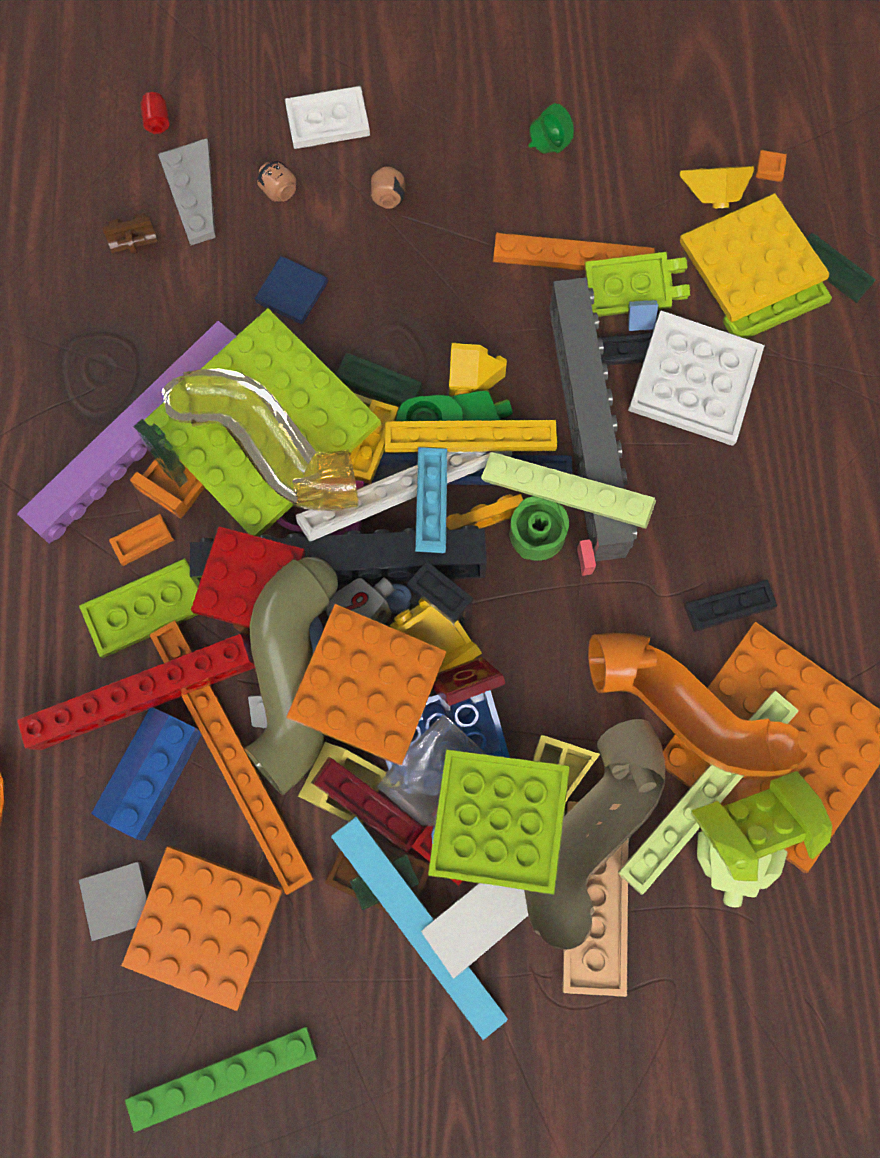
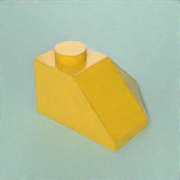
M754 166L680 171V177L702 203H713V208H728L729 202L740 201L754 172Z
M452 343L449 396L489 390L505 377L507 359L500 355L496 356V359L488 355V349L481 345Z

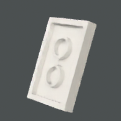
M361 86L285 99L294 149L370 136Z

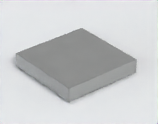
M141 862L79 880L92 941L136 928L148 897Z

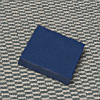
M280 256L256 295L255 301L257 304L303 325L326 287L328 279L319 273Z

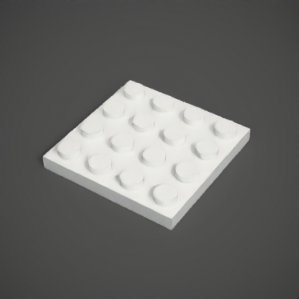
M660 311L628 411L733 446L737 442L764 345Z

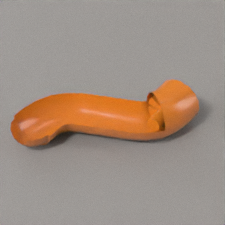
M614 632L591 636L588 657L590 674L596 691L598 693L625 691L638 696L695 754L707 763L733 774L767 777L788 774L807 757L808 752H802L799 746V730L782 722H770L769 719L747 721L738 718L684 665L669 654L650 646V637L633 633Z

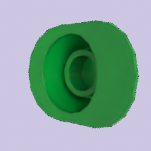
M554 103L547 107L531 123V142L528 144L529 148L536 147L543 154L559 153L571 142L574 128L566 108L561 104Z
M419 396L408 399L400 406L396 421H463L464 415L459 403L449 396Z

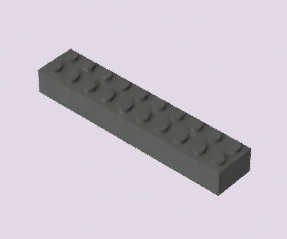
M587 277L553 281L549 311L577 476L625 489L627 473L625 468H621L619 458H622V446L620 441H616L614 433L617 432L618 428L616 415H611L610 406L613 404L612 391L606 388L605 380L608 379L607 364L601 361L603 341L601 337L597 338L596 329L599 328V319L597 312L593 313L592 305L594 304L593 288H588ZM584 511L588 539L592 542L595 561L626 558L630 548L633 547L634 540L637 539L636 526Z

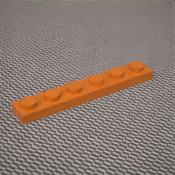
M496 233L493 262L585 271V262L653 254L655 248Z

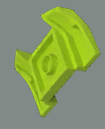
M797 771L771 780L770 788L728 805L722 806L719 801H715L691 810V815L714 846L729 874L737 881H758L759 858L804 841L809 857L814 859L828 845L832 834V823L821 799Z

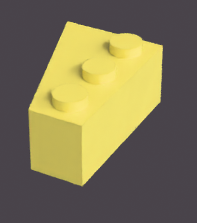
M541 735L532 761L570 767L566 794L567 801L600 754Z

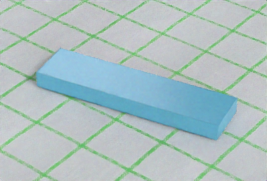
M418 447L415 551L445 553L447 449Z

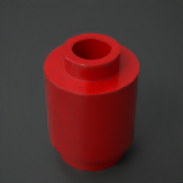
M157 92L146 93L140 103L143 126L153 134H161L170 125L166 101Z

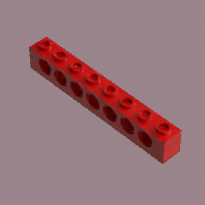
M238 634L18 719L17 722L26 749H46L255 668L251 641L244 635Z

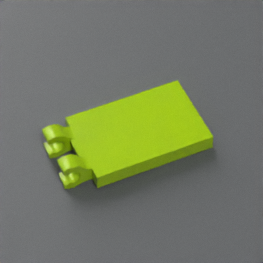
M661 252L585 262L588 288H593L594 291L593 313L597 312L598 317L628 313L629 302L650 300L657 301L658 309H666L672 307V300L688 299V296H690L689 284L673 286L671 273L685 272V269H687L686 257L667 260V253Z

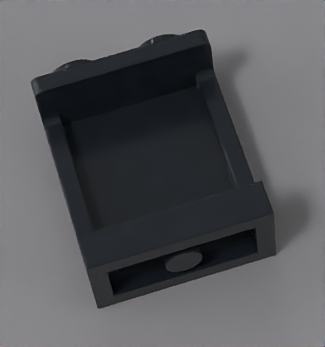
M427 561L407 583V587L415 593L410 599V603L414 607L419 605L418 601L422 598L453 624L458 620L462 627L472 616L473 598Z

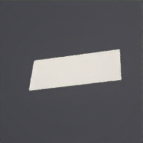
M479 883L421 931L453 979L528 916L525 890Z

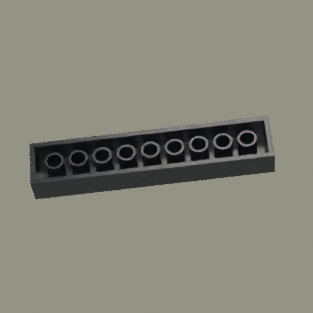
M466 525L459 530H449L446 527L445 553L416 552V528H407L403 532L391 533L390 530L386 529L376 530L373 532L374 534L348 531L344 535L333 536L332 533H329L310 542L302 534H288L286 538H275L271 535L258 536L302 548L306 552L304 558L318 557L325 560L335 571L338 585H348L357 578H362L367 584L378 583L382 578L387 579L389 582H409L426 561L450 580L485 578L486 574L485 528L478 529V526ZM201 538L199 542H190V578L198 587L214 538Z

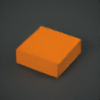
M761 150L755 178L781 182L784 177L787 154Z

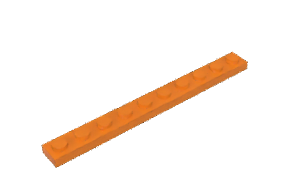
M175 620L150 634L164 663L193 652L179 623ZM212 685L183 695L182 698L286 895L313 881L315 878L256 767L246 753L245 747Z

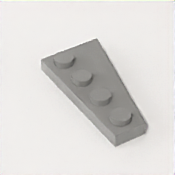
M208 138L158 154L190 245L216 238Z

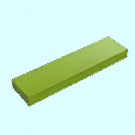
M823 282L732 323H730L727 316L724 317L722 322L730 334L747 339L825 305L831 301L832 297Z

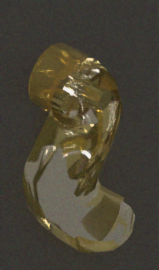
M199 369L183 372V376L172 379L163 388L165 413L171 419L180 423H191L192 427L206 424H219L225 427L263 480L281 498L299 508L315 511H342L359 507L349 450L316 452L275 397L259 382L239 372L224 369Z

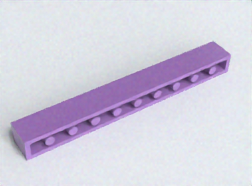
M217 321L17 514L49 544L53 540L59 539L74 520L84 515L86 508L94 500L100 499L115 480H119L125 475L127 468L134 461L140 460L146 454L147 449L155 441L160 440L143 420L229 344L236 335L221 322Z

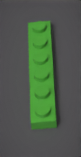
M308 1026L127 1098L125 1102L134 1132L317 1059L318 1056Z

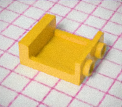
M422 598L418 601L419 605L411 611L409 609L402 611L394 618L395 622L390 625L395 630L447 651L438 673L474 660L482 654L458 620L453 624Z

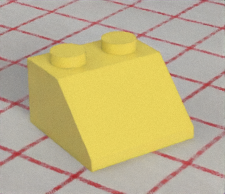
M325 742L298 797L349 822L355 815L311 783L328 757L333 758L377 792L387 772L344 748Z

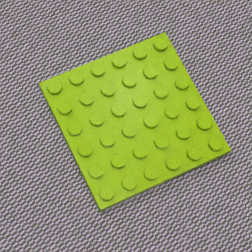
M268 308L143 420L246 532L257 537L262 535L382 424L380 419Z

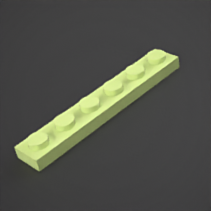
M494 452L490 453L481 477L484 482L645 529L656 503L654 497Z

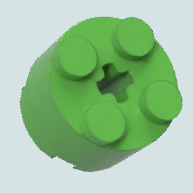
M536 496L523 500L515 509L510 523L509 536L514 549L522 558L530 560H546L556 555L562 549L568 533L569 519L567 512L559 503L557 504L556 502ZM538 525L539 529H543V531L534 529V526Z

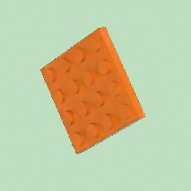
M334 604L286 718L397 765H402L447 651Z
M171 845L167 846L122 966L238 1011L283 888Z

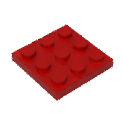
M219 527L191 611L195 614L250 628L253 607L264 586L280 569L293 559L297 561L303 559L306 553L305 550Z

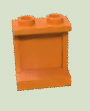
M167 446L163 448L143 475L136 472L130 479L139 492L180 519H182L205 488Z

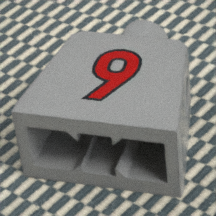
M357 578L335 593L334 597L330 600V606L325 611L329 617L334 604H337L381 624H385L392 615L385 599L395 589L385 578H382L373 587L362 578Z

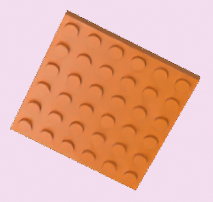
M754 622L707 689L735 716L742 720L748 721L774 691L778 692L799 710L788 725L799 730L798 742L800 749L804 753L808 752L805 760L788 774L797 771L819 796L832 823V837L880 765V709L757 622ZM676 734L672 736L663 749L665 770L689 788L710 766L709 763L695 754ZM784 775L767 777L743 776L720 804L725 806L770 788L771 780ZM804 841L785 849L788 852L786 860L804 873L809 872L821 854L820 852L814 859H811Z

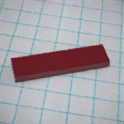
M328 757L311 781L314 786L406 853L424 828L333 758Z

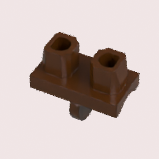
M145 213L135 214L133 220L125 222L119 219L110 220L108 226L102 227L111 253L130 249L131 253L135 254L138 253V246L158 242L150 216H146Z

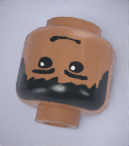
M267 162L259 169L257 184L272 201H286L293 196L296 190V178L282 162Z
M383 167L372 175L371 197L377 205L389 209L401 204L404 200L405 179L403 174L393 167Z

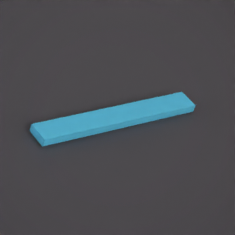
M357 816L332 834L333 840L481 1038L484 1040L504 1024L508 1018L469 966L454 979L421 932L434 919Z

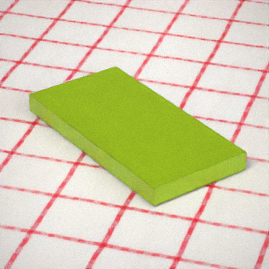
M185 558L79 605L99 656L103 659L150 637L151 633L174 620L180 624L198 616L199 614L191 611L198 586L190 578V566Z

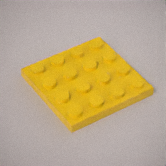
M772 194L680 235L682 247L730 323L827 280L829 276L828 270L776 194Z

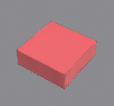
M590 539L582 540L577 547L582 576L591 575L596 567L592 542Z

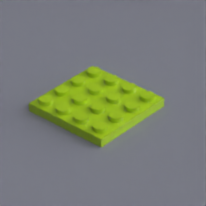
M446 750L428 875L555 894L570 767Z

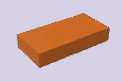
M158 514L109 539L120 564L125 566L174 541L163 517Z

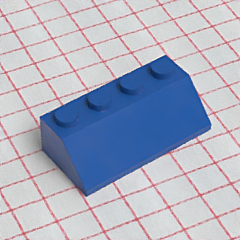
M149 708L91 814L109 826L135 839L145 841L202 736L201 732L162 711Z

